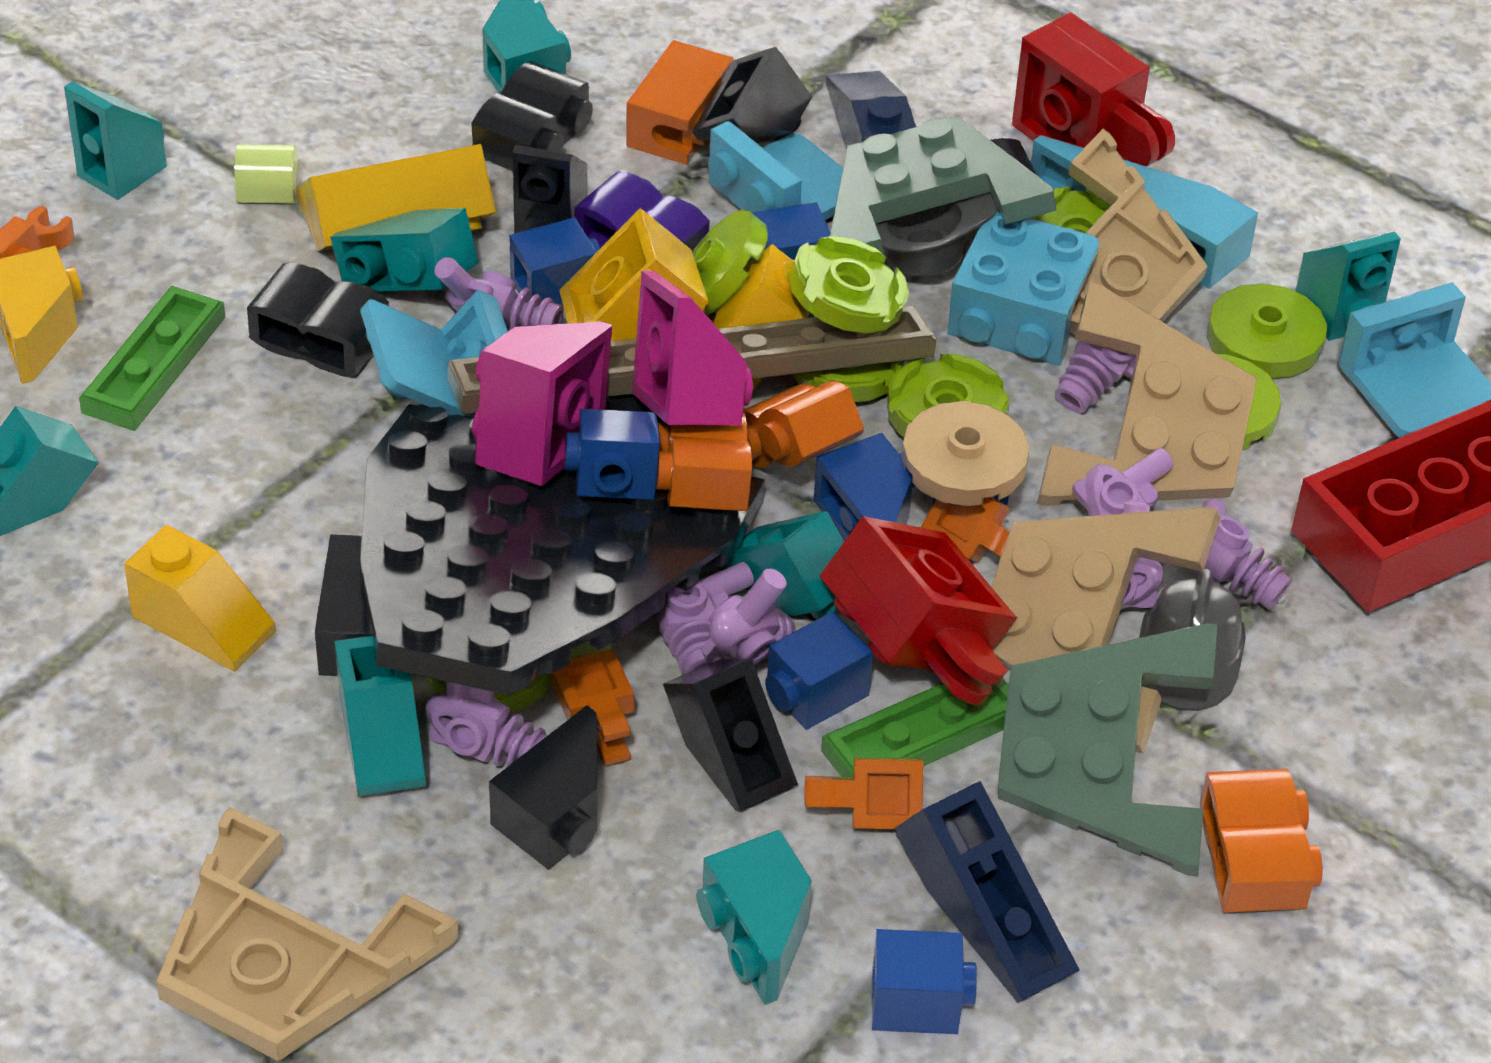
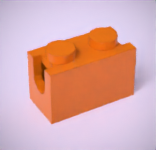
M672 40L627 101L626 147L688 165L700 146L706 147L710 143V141L698 140L692 133V130L733 63L734 57Z

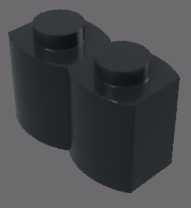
M534 61L524 63L513 73L502 92L491 96L477 112L471 123L472 144H481L485 159L513 169L512 152L515 145L561 153L563 144L569 141L576 133H582L591 120L593 105L589 101V83Z
M283 263L247 306L249 338L259 346L278 355L293 358L303 357L319 369L343 377H355L373 354L366 336L367 331L360 309L369 299L376 300L389 306V301L370 287L352 282H335L317 268L298 263Z

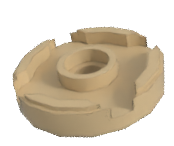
M960 401L941 403L920 412L907 426L901 459L904 469L907 467V470L912 474V482L921 492L941 502L962 506L983 505L984 498L999 494L998 500L1011 495L1025 478L1030 447L1024 430L1009 415L989 405Z

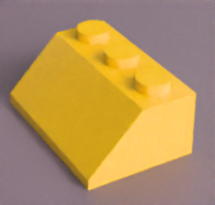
M481 144L309 177L295 189L299 205L317 251L333 249L330 237L337 232L414 210L466 208L471 232L482 229L480 219L487 218L496 213Z

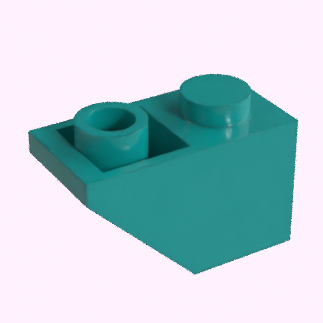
M500 0L482 28L484 73L498 92H502L513 73L528 61H534L566 74V63L571 60L570 44L565 33L562 30L557 31L549 21L543 4L539 0Z
M466 208L414 210L337 232L330 237L342 282L356 283L370 287L375 291L444 289L447 286L435 275L434 271L436 264L445 257L453 258L466 272L479 264Z
M1395 231L1354 239L1303 253L1295 291L1306 296L1321 309L1327 323L1326 338L1328 341L1345 337L1351 312L1386 302L1401 238Z
M15 406L0 426V536L63 511L99 464L72 424Z
M373 636L334 641L339 696L357 795L365 796L426 786L411 673L377 666L373 651Z
M780 829L704 857L703 886L696 892L698 908L704 922L711 930L719 928L728 943L729 959L737 977L743 983L751 981L764 1005L778 1000L809 921L812 880Z

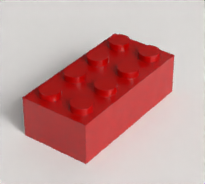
M1491 400L1303 478L1291 531L1368 613L1491 559Z

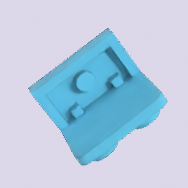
M730 121L711 129L710 157L708 159L709 183L741 210L757 212L817 202L825 220L834 216L843 167L801 134L792 133L764 147H760Z
M997 210L991 219L980 226L952 283L947 334L1060 366L1068 349L1073 307L1098 254V239L1090 234L1031 218L1005 225L999 210Z
M1453 282L1428 290L1417 291L1411 295L1377 305L1367 306L1350 313L1338 365L1398 438L1491 400V383L1454 341L1466 296Z
M477 290L442 329L376 300L369 299L360 309L367 331L366 336L371 345L379 371V379L385 389L400 399L409 398L428 407H443L447 411V415H463L474 418L476 413L462 414L447 380L448 361L479 357L485 347L508 332L496 297Z

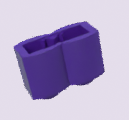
M617 171L577 204L574 209V217L588 239L595 238L600 248L639 208L649 214L692 251L709 232L710 220L695 205L676 197L663 196L650 181L624 171Z

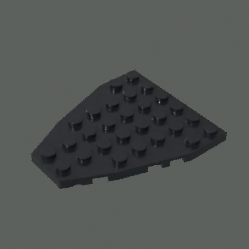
M409 404L366 459L359 586L362 597H366L367 624L369 633L373 635V651L376 665L504 695H511L531 685L536 677L544 674H553L570 665L571 649L590 640V645L600 650L620 639L664 607L665 592L675 586L688 591L698 584L699 569L708 562L721 568L732 560L763 501L765 479L751 476L747 511L669 507L667 490H656V486L654 500L577 496L575 471H564L562 469L543 486H539L476 465L477 438L472 433L473 417L447 415V411L443 407Z

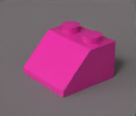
M642 270L632 394L668 425H742L743 406H747L750 403L753 392L752 374L747 367V362L691 297L655 271Z
M585 322L514 327L482 350L476 365V378L480 382L479 408L472 424L473 436L477 438L476 465L539 486H543L564 469L566 432L578 433L580 409L605 410L612 336L611 324L605 322Z

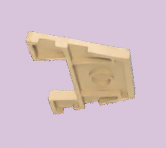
M1104 129L1075 157L1070 164L1068 175L1111 206L1086 232V234L1093 235L1098 239L1099 248L1098 254L1073 307L1070 333L1073 334L1077 332L1085 294L1090 282L1102 285L1164 322L1204 278L1208 267L1166 209L1161 211L1144 189L1145 180L1134 166L1130 168L1116 151V141Z
M1090 282L1085 294L1075 340L1136 356L1115 455L1112 460L1052 444L1048 453L1037 504L1050 506L1060 505L1062 500H1078L1072 491L1073 484L1085 478L1087 473L1096 465H1110L1120 472H1124L1158 448L1168 452L1174 466L1170 471L1151 483L1158 492L1157 501L1229 497L1235 486L1257 378L1102 285Z
M1200 507L1013 522L991 587L1017 616V619L992 651L1005 667L1010 669L1011 665L1108 645L1137 559L1141 557L1203 572L1220 522L1217 509ZM1143 686L1141 688L1136 752L1142 754L1145 753L1162 700L1158 690Z
M229 807L223 813L218 825L219 837L213 852L206 855L200 870V885L190 909L185 908L157 978L158 996L160 1000L280 1061L453 945L458 938V920L403 894L365 942L358 944L249 889L283 850L281 832Z

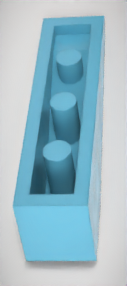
M1042 135L1037 137L1033 141L1031 164L1037 176L1048 183L1052 189L1071 186L1070 191H1086L1085 186L1068 175L1071 162L1084 148ZM1124 160L1129 168L1132 166L1136 168L1145 180L1144 189L1161 211L1165 209L1168 211L1208 265L1205 276L1199 284L1210 289L1250 256L1258 212L1212 186Z

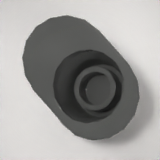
M989 192L876 224L882 240L883 249L887 250L894 273L898 267L905 276L906 282L923 276L945 273L953 269L963 257L967 234L991 219L998 210L992 194Z
M1204 568V571L1200 572L1197 578L1179 579L1167 585L1160 593L1154 606L1147 609L1142 621L1139 638L1207 623L1217 624L1213 690L1142 685L1143 687L1158 690L1162 698L1161 704L1177 710L1200 711L1217 706L1231 695L1239 676L1246 639L1244 623L1241 620L1240 605L1231 591L1221 584L1213 582L1211 569Z

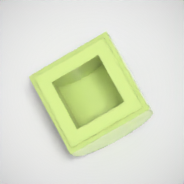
M237 144L234 167L236 202L294 203L298 174L296 145Z

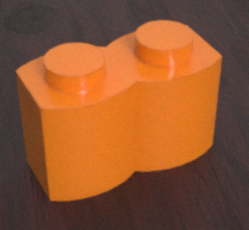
M828 381L817 387L802 383L743 409L747 422V441H749L751 447L752 465L758 468H766L777 462L787 467L797 466L859 437L864 432V426L850 388L838 381Z
M745 413L742 415V425H668L667 423L657 422L660 445L656 490H667L669 507L747 511L752 475V456L750 443L747 441Z
M1288 769L1206 772L1200 798V808L1203 809L1202 825L1206 843L1212 856L1214 879L1223 912L1307 909L1312 888L1321 885L1323 864L1319 847L1317 845H1309L1305 833L1309 822V806L1305 791L1303 789H1295Z

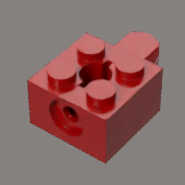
M1072 12L1022 37L1012 126L1029 139L1034 141L1042 135L1085 148L1104 129L1116 141V151L1123 160L1146 167L1153 164L1156 160H1161L1169 155L1175 146V133L1171 122L1144 103L1150 67Z
M863 516L819 575L836 596L834 599L835 606L844 616L860 626L871 640L869 648L885 664L894 668L908 666L927 669L935 673L954 696L974 705L983 704L992 692L991 685H997L1008 671L992 650L1015 622L1017 616L945 532Z

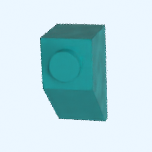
M74 81L64 86L77 177L119 200L167 167L162 123L153 115L139 110L120 98Z
M827 511L755 527L744 535L732 560L721 568L718 566L717 568L722 571L740 562H745L752 571L754 583L766 569H774L780 572L786 579L787 585L776 599L778 602L776 608L781 609L789 617L811 613L817 619L837 610L834 604L836 596L819 575L841 547L844 540ZM749 586L745 589L749 591L752 586Z

